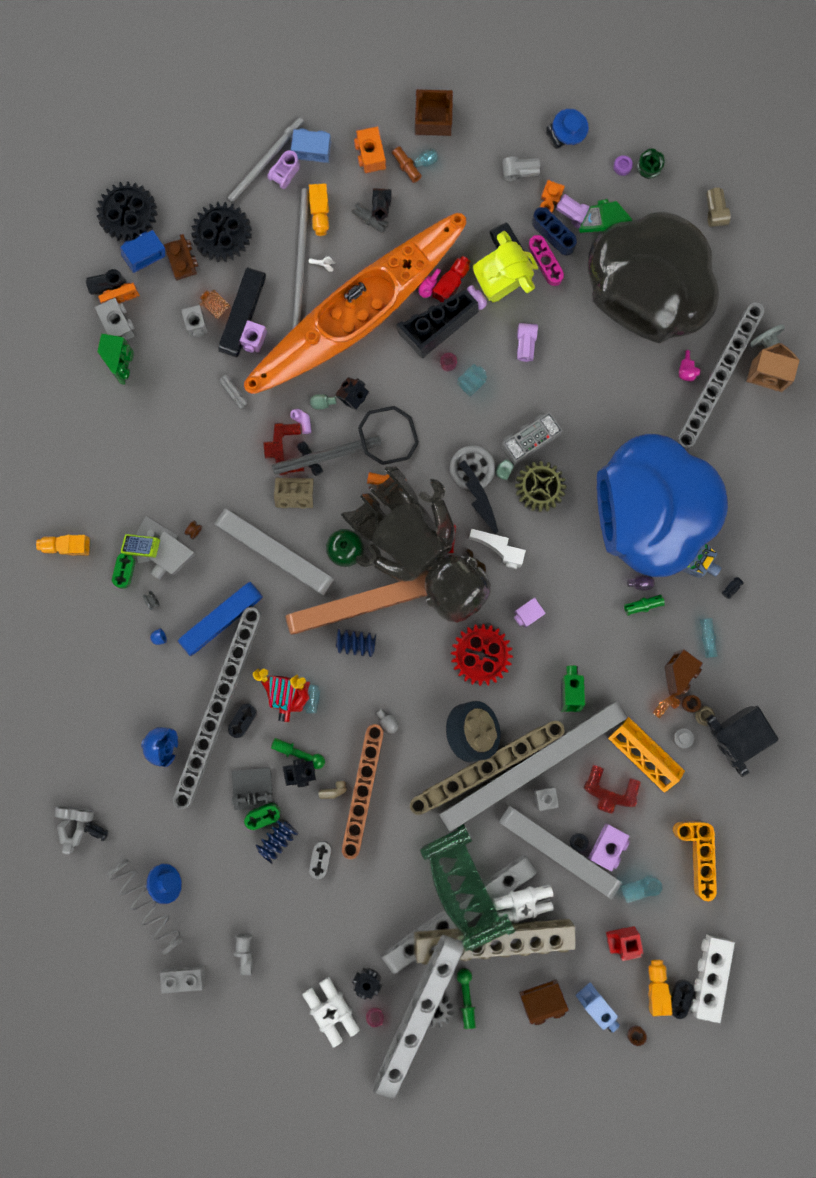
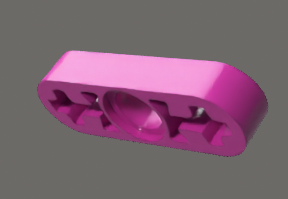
M535 235L531 237L528 249L548 284L552 286L559 285L563 280L564 273L542 236ZM534 242L540 243V250L537 246L533 247ZM547 256L551 259V263L544 265L541 262V258ZM552 271L555 275H559L557 280L556 278H551Z

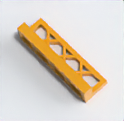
M627 717L620 727L608 737L664 793L682 778L685 770L630 717ZM621 733L626 738L627 743L620 742L616 736ZM631 748L638 749L641 752V756H635L631 752ZM645 762L654 764L655 770L648 769ZM660 776H666L670 782L665 785L660 780Z

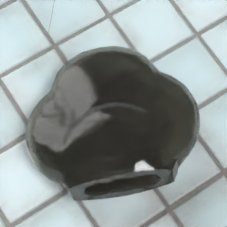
M667 212L650 213L636 221L615 223L602 231L593 241L587 259V269L593 289V302L606 315L624 328L645 339L660 344L669 338L695 333L713 317L718 305L719 288L712 271V250L701 230L688 220Z

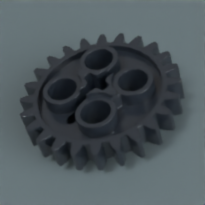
M127 181L126 186L119 182L118 188L113 184L112 191L106 189L108 194H101L103 201H98L101 207L96 208L99 213L96 216L100 221V226L104 227L105 233L109 232L111 238L116 235L118 241L123 237L126 242L128 237L134 240L135 236L139 237L141 233L147 232V228L153 229L151 223L157 222L155 217H153L158 215L155 210L157 205L154 203V197L151 196L149 190L145 191L143 185L138 188L136 182L133 186L130 185L129 181ZM120 199H125L123 202L118 203ZM142 204L140 208H135L136 205ZM119 215L117 219L112 220L114 216ZM131 221H136L134 225H129Z
M217 202L216 207H213L210 203L209 210L203 207L204 213L198 212L199 219H193L196 225L191 226L194 231L191 235L194 238V245H198L197 250L199 252L202 251L204 257L208 255L210 260L216 257L217 262L220 261V258L227 262V257L234 260L235 254L240 257V250L246 252L244 245H250L248 239L252 238L251 233H249L252 231V228L249 225L250 220L246 219V213H241L240 207L235 210L233 203L228 207L227 202H224L223 206H220V203ZM216 218H220V219H221V220H220L219 222H217V223L213 222ZM233 225L238 226L236 229H230ZM214 235L211 239H206V236ZM224 242H231L228 246H223Z

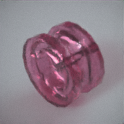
M453 353L443 354L440 360L441 368L447 372L453 371L457 366L456 356ZM449 358L452 359V363L454 364H449L448 366H446V361L444 360H449Z
M375 1007L367 1011L366 1021L368 1025L375 1028L383 1023L384 1015L379 1008ZM377 1012L379 1013L378 1018L380 1020L378 1022L375 1020V1023L371 1022L370 1014Z

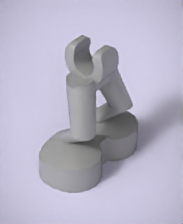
M56 806L54 816L63 819L57 826L59 842L64 844L62 853L70 854L74 851V847L80 844L84 832V823L93 820L95 811L68 806ZM70 820L77 821V828L73 837H68L65 829Z

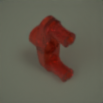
M275 423L273 441L263 442L265 459L275 458L276 463L285 461L282 438L286 435H300V423ZM304 467L280 473L279 475H287V473L304 472Z
M593 765L589 779L585 782L583 789L599 799L597 809L614 814L616 805L636 807V797L641 784L640 781L630 779L625 795L611 792L599 786L604 768Z

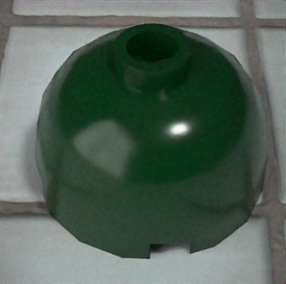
M339 529L333 532L326 543V553L329 560L341 567L355 565L361 559L364 551L361 537L355 531L349 529Z

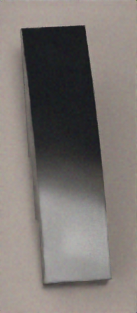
M463 460L459 466L470 478L465 486L477 499L471 505L496 534L498 528L488 497L475 473L467 462Z

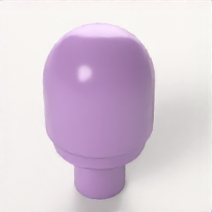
M473 285L469 286L467 290L477 300L479 310L484 309L487 305L486 297L480 290H476Z

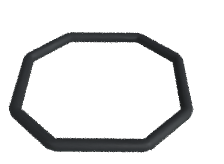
M396 406L368 411L358 426L364 453L381 465L409 460L419 443L412 417ZM395 410L409 419L415 443L407 457L382 461L368 452L362 427L370 414Z

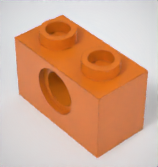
M378 126L356 131L357 138L354 139L355 149L360 151L358 162L359 166L363 167L364 173L386 169V160ZM373 149L372 152H366L365 150Z

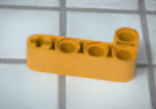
M701 821L677 822L673 827L675 837L684 841H692L695 894L704 901H712L717 893L714 828L709 823ZM683 826H686L688 830L685 836H681L679 832ZM702 826L707 828V833L704 836H701L699 833V829ZM703 846H706L708 849L705 856L700 854V849ZM707 866L708 873L707 875L702 876L701 869L702 867ZM708 888L709 892H705V894H703L702 890Z

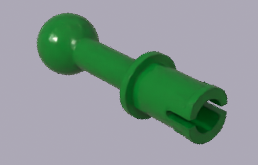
M275 738L271 745V749L285 754L287 758L289 755H293L300 759L304 758L305 761L313 760L315 769H321L325 765V758L321 754L311 755L294 748V743L290 744Z
M462 968L456 975L462 987L464 1008H460V1010H462L464 1029L476 1028L474 1014L476 1007L471 1005L469 983L472 980V973L469 969Z

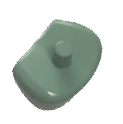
M504 460L497 466L495 474L498 478L507 480L514 466L511 461Z

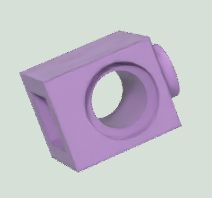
M247 320L240 339L243 349L254 353V351L260 353L267 335L266 327ZM250 336H257L255 341L248 340Z
M533 598L514 612L516 615L514 619L519 626L523 625L526 628L546 613L537 600Z

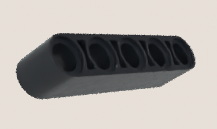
M249 267L246 268L219 343V352L233 357L239 356L242 348L240 339L247 320H252L265 283V272Z

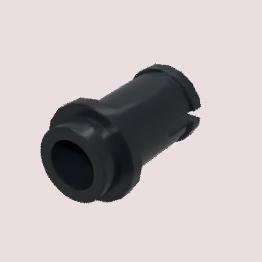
M548 125L546 127V135H549L554 148L562 147L565 143L555 136L553 125Z

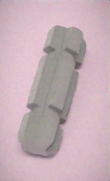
M224 375L220 378V383L225 387L232 399L236 401L238 407H245L248 402L230 377Z

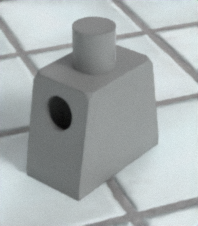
M164 531L160 537L156 558L150 557L157 564L151 571V574L159 580L166 571L175 575L196 553Z

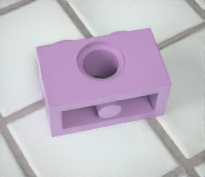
M605 823L588 859L610 871L613 868L616 869L621 861L619 856L622 850L625 851L630 843L628 840L629 835ZM609 843H613L615 846L612 853L606 852V846Z

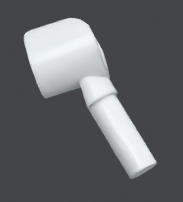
M325 257L323 260L309 259V263L324 266L329 272L334 270L330 264H336L330 257Z

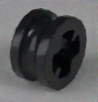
M575 833L570 838V845L574 850L580 852L588 847L589 843L585 835ZM577 837L584 840V844L582 843L583 846L580 848L578 845H574Z

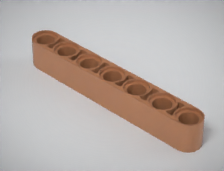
M377 724L370 725L365 734L342 845V854L347 859L356 858L361 848L384 735L382 727ZM374 727L380 730V736L377 739H373L369 735L370 730ZM368 747L376 749L375 757L369 758L366 756L365 751ZM364 766L372 768L373 773L370 777L362 775V768ZM359 786H366L369 793L366 796H360L358 794ZM356 805L364 807L365 812L363 815L358 816L354 813ZM358 825L361 832L358 835L351 834L350 826ZM349 844H353L357 849L353 855L346 852V846Z

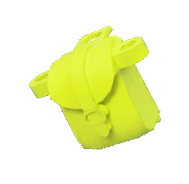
M502 231L497 235L500 243L498 249L473 265L474 274L484 294L492 303L499 301L519 286L526 293L535 289L531 279L534 276L532 269L537 270L538 266L532 254L523 251L517 242L512 241L506 231Z

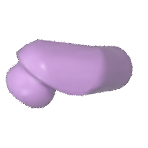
M293 409L290 417L302 425V433H312L310 416L300 409Z

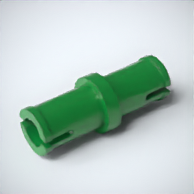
M659 594L654 597H643L639 601L624 604L625 613L629 616L642 611L644 613L649 612V609L664 606V598H661L662 595Z

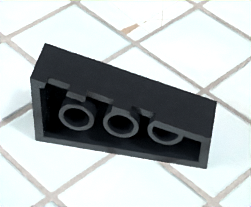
M465 289L445 299L443 303L437 306L433 305L427 311L419 315L417 313L405 322L397 323L398 333L423 359L479 312L478 302Z

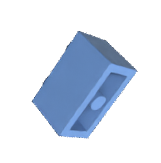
M307 129L293 130L291 151L297 154L298 160L329 163L331 149L330 133L325 131H308Z

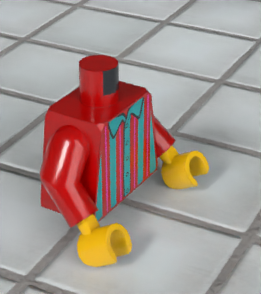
M267 669L255 670L253 677L255 680L261 681L265 688L270 708L279 709L278 721L290 722L291 712H301L309 700L308 689L310 682L306 681L304 677L299 679L298 675L292 678L284 676L267 677Z

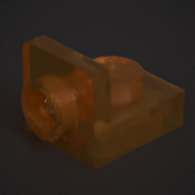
M214 289L206 290L200 296L201 301L198 303L200 306H204L216 319H219L230 307Z

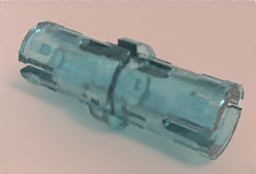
M712 618L700 620L702 629L701 641L704 644L705 658L718 657L715 641L717 636L714 634Z

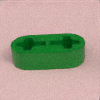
M120 553L116 559L112 583L120 589L127 588L131 583L136 561L133 555ZM126 556H128L131 562L130 564L127 563L124 569L122 559H126ZM124 572L123 578H125L126 581L122 582L120 585V582L117 581V578H121L122 573Z
M268 803L249 811L245 816V826L250 830H257L276 822L280 817V807L275 803ZM269 809L276 811L274 816L268 814ZM252 816L254 819L258 818L256 824L253 821L249 822Z

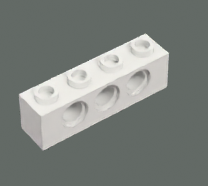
M706 934V939L702 941L701 950L703 955L702 959H699L698 971L700 972L698 979L694 983L696 994L695 999H692L690 1005L692 1014L698 1019L716 1023L721 1022L735 944L730 939ZM718 953L719 959L716 962H711V956ZM715 973L714 981L708 982V975ZM711 993V1000L704 1002V996Z

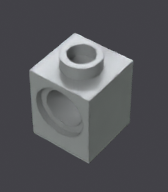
M200 305L181 310L190 337H200L208 332ZM194 320H199L197 325H191Z
M555 787L534 790L537 810L559 808Z

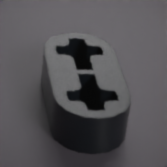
M244 704L239 708L228 727V732L232 737L241 738L246 734L257 715V710L253 705ZM250 707L252 716H247L245 720H242L245 715L243 710ZM242 722L243 724L240 727L242 733L235 735L233 726H238Z
M678 980L672 992V1016L676 1019H683L687 1016L693 998L694 988L687 980ZM686 984V987L689 990L688 992H684L683 997H681L682 992L679 990V988L684 987V985ZM681 1001L680 1006L683 1008V1011H679L676 1014L674 1007H678Z

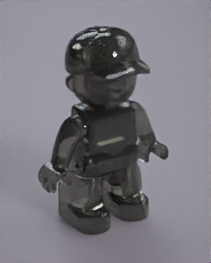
M396 466L386 467L384 470L390 477L383 483L370 485L368 488L384 506L390 508L391 512L386 515L380 508L379 501L371 493L360 496L365 502L360 508L341 514L342 518L360 537L374 543L367 547L372 554L371 559L369 560L366 555L356 556V562L362 567L375 565L376 569L386 575L404 582H410L426 575L424 586L427 594V604L430 607H434L433 609L438 615L449 622L459 623L468 619L486 603L491 593V583L486 573L481 568H476L477 561L472 557L456 554L446 556L452 549L455 528L444 500H441L445 496L444 485L437 479H430L434 495L431 497L426 492L419 494V497L425 502H432L431 508L435 519L434 523L427 510L419 504L418 496L406 481L405 475ZM379 548L390 554L397 562L383 556L381 557Z

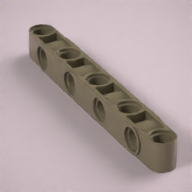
M551 721L543 726H539L501 747L491 758L476 761L424 790L423 793L415 796L410 801L411 811L416 815L424 814L546 747L563 735V724L559 721ZM552 724H556L559 727L557 735L550 733ZM518 743H523L526 747L523 754L516 752ZM484 762H490L492 765V770L489 773L482 771V764ZM450 781L458 783V789L454 792H450L447 789ZM416 800H421L424 803V808L420 811H416L413 808V803Z

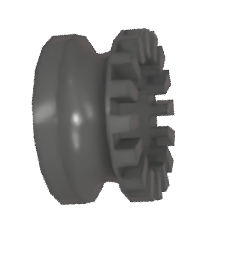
M152 591L149 592V595H143L150 610H153L154 606H160Z

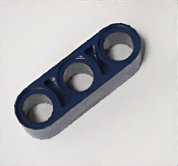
M537 208L533 215L532 226L562 255L568 256L572 254L577 243L576 236L547 208ZM537 217H543L545 220L540 221ZM555 229L558 233L554 234L550 230ZM564 242H569L572 246H565Z

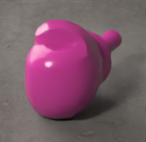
M437 269L433 276L428 275L419 285L418 291L421 297L428 298L431 296L434 285L437 282L436 278L441 272L440 269Z
M686 350L685 360L681 361L679 368V378L684 381H694L696 376L700 375V369L695 367L694 361L690 360V350Z

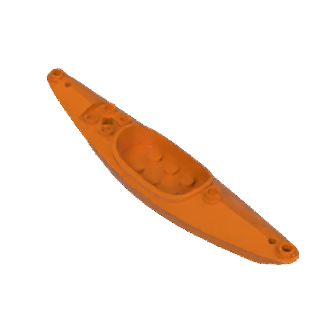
M455 213L442 219L396 247L344 283L311 311L257 365L244 382L245 390L248 393L256 394L278 386L324 363L367 336L382 324L434 269L464 229L466 217L462 213ZM358 282H362L367 290L365 292L362 291V295L355 300L352 299V303H349L344 294H348V290L355 285L358 286Z

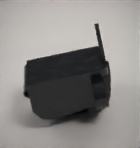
M759 706L746 707L721 724L713 714L705 718L721 753L726 756L730 765L735 768L741 777L749 774V770L744 762L779 740Z

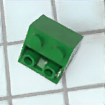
M101 333L97 352L120 384L125 385V381L130 375L128 367L129 362L133 360L134 352L124 337Z

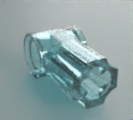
M647 875L644 879L622 885L621 888L626 903L648 896L659 895L662 892V883L657 877ZM650 881L657 882V886L653 890L647 888Z

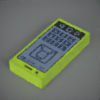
M125 534L121 553L156 558L160 539Z

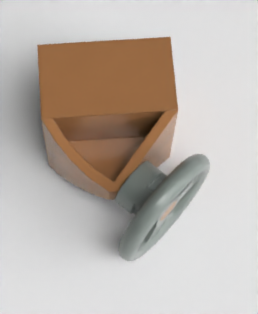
M783 324L767 330L750 343L752 348L764 345L765 349L752 360L746 382L783 392L794 382L800 360L788 347L781 344L777 338L785 329Z

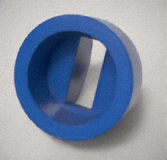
M161 628L152 632L150 640L153 644L161 645L167 642L165 632Z

